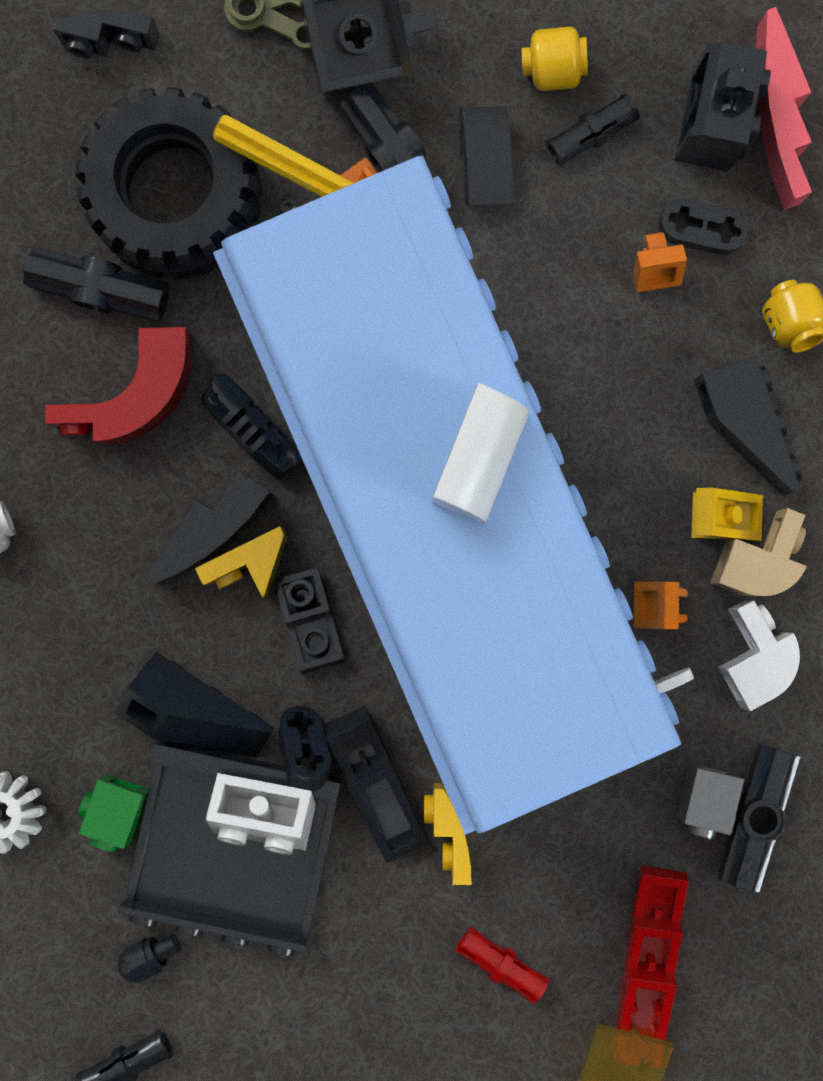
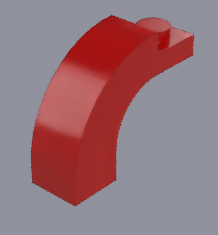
M186 327L138 328L139 360L136 374L130 385L120 395L103 403L45 405V424L60 429V435L68 437L89 436V428H93V442L101 446L126 443L147 434L170 415L187 387L192 367V334Z

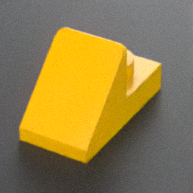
M713 487L696 488V492L693 493L691 537L762 541L763 495Z
M279 526L195 568L203 585L210 586L216 583L220 590L243 579L244 576L241 570L247 567L262 598H268L288 536L284 528Z

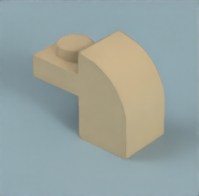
M789 508L776 511L763 549L738 539L726 540L710 583L745 596H771L792 587L800 579L807 567L789 559L791 553L796 554L803 544L806 529L801 526L805 515Z

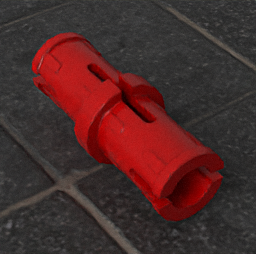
M469 926L467 929L468 933L465 932L458 942L455 953L488 973V979L493 983L498 984L501 982L520 994L531 1004H536L537 1000L545 992L549 978L517 958L516 951L510 947L502 948L486 938L474 927Z

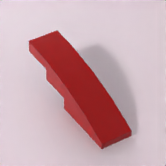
M640 865L628 932L614 1043L616 1048L614 1047L612 1055L616 1057L617 1051L620 1056H617L616 1061H621L622 1058L623 1062L638 1064L641 1062L639 1059L640 1055L641 1060L642 1056L645 1055L644 1061H649V1056H651V1060L653 1059L649 1063L650 1066L660 1067L677 987L674 974L683 936L681 918L689 885L687 872Z

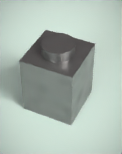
M689 763L677 812V818L688 825L687 832L709 839H715L716 832L731 835L744 779L733 773Z

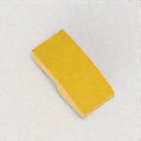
M433 783V795H424V824H433L434 837H452V842H443L442 850L443 871H452V884L472 885L469 850L465 833L443 783Z

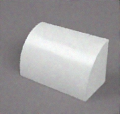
M478 382L431 502L486 524L529 416V410L515 399Z

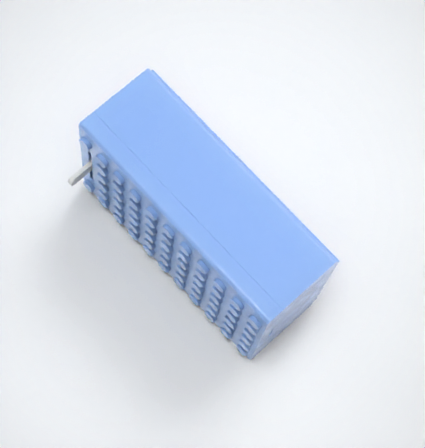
M417 156L229 236L221 242L223 248L213 252L466 835L475 830L477 833L488 831L681 745L682 743L674 725L679 724V720L665 692L694 679L690 668H685L654 681L651 673L655 672L656 668L650 652L642 640L636 641L628 623L629 620L633 619L628 602L619 588L613 589L605 569L610 567L606 552L597 536L591 538L582 518L587 515L583 500L574 484L568 486L559 465L564 464V459L558 443L552 433L545 434L537 414L541 412V407L536 393L529 381L522 382L514 364L519 359L513 341L506 330L500 332L491 312L496 310L491 291L483 278L477 280L469 260L473 259L469 241L461 227L455 229L447 212V209L451 208L446 189L439 176L432 178L424 157ZM478 382L515 399L530 412L486 524L431 502Z

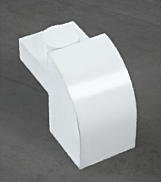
M744 600L728 610L750 650L718 668L740 708L752 711L776 698L790 686L798 671L800 652L794 633L781 632L773 636L771 631L776 629V626L764 605L760 604L757 606L755 601Z

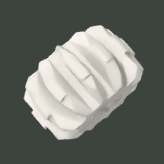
M8 771L0 773V805L5 803L8 806L6 814L11 817L6 821L0 819L1 854L10 851L13 844L19 849L28 845V834L36 835L42 829L40 823L34 818L44 815L47 809L45 806L33 805L32 800L42 794L39 788L29 792L24 791L28 784V777L22 775L13 782L12 776Z

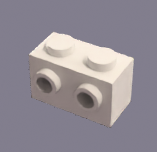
M217 773L206 821L212 831L218 834L217 839L222 842L243 846L248 839L265 843L264 848L268 851L291 855L293 848L306 851L316 803L312 791Z

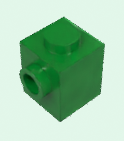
M109 774L99 778L93 793L87 791L81 802L77 817L82 819L83 823L79 834L91 838L90 844L105 851L116 852L118 848L125 849L133 842L147 801L149 788Z

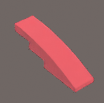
M774 7L766 11L757 26L756 48L767 51L764 69L771 70L767 92L763 99L757 100L758 116H761L760 129L768 167L784 211L801 204L812 193L798 159V156L812 142L798 110L810 95L811 90L778 10Z

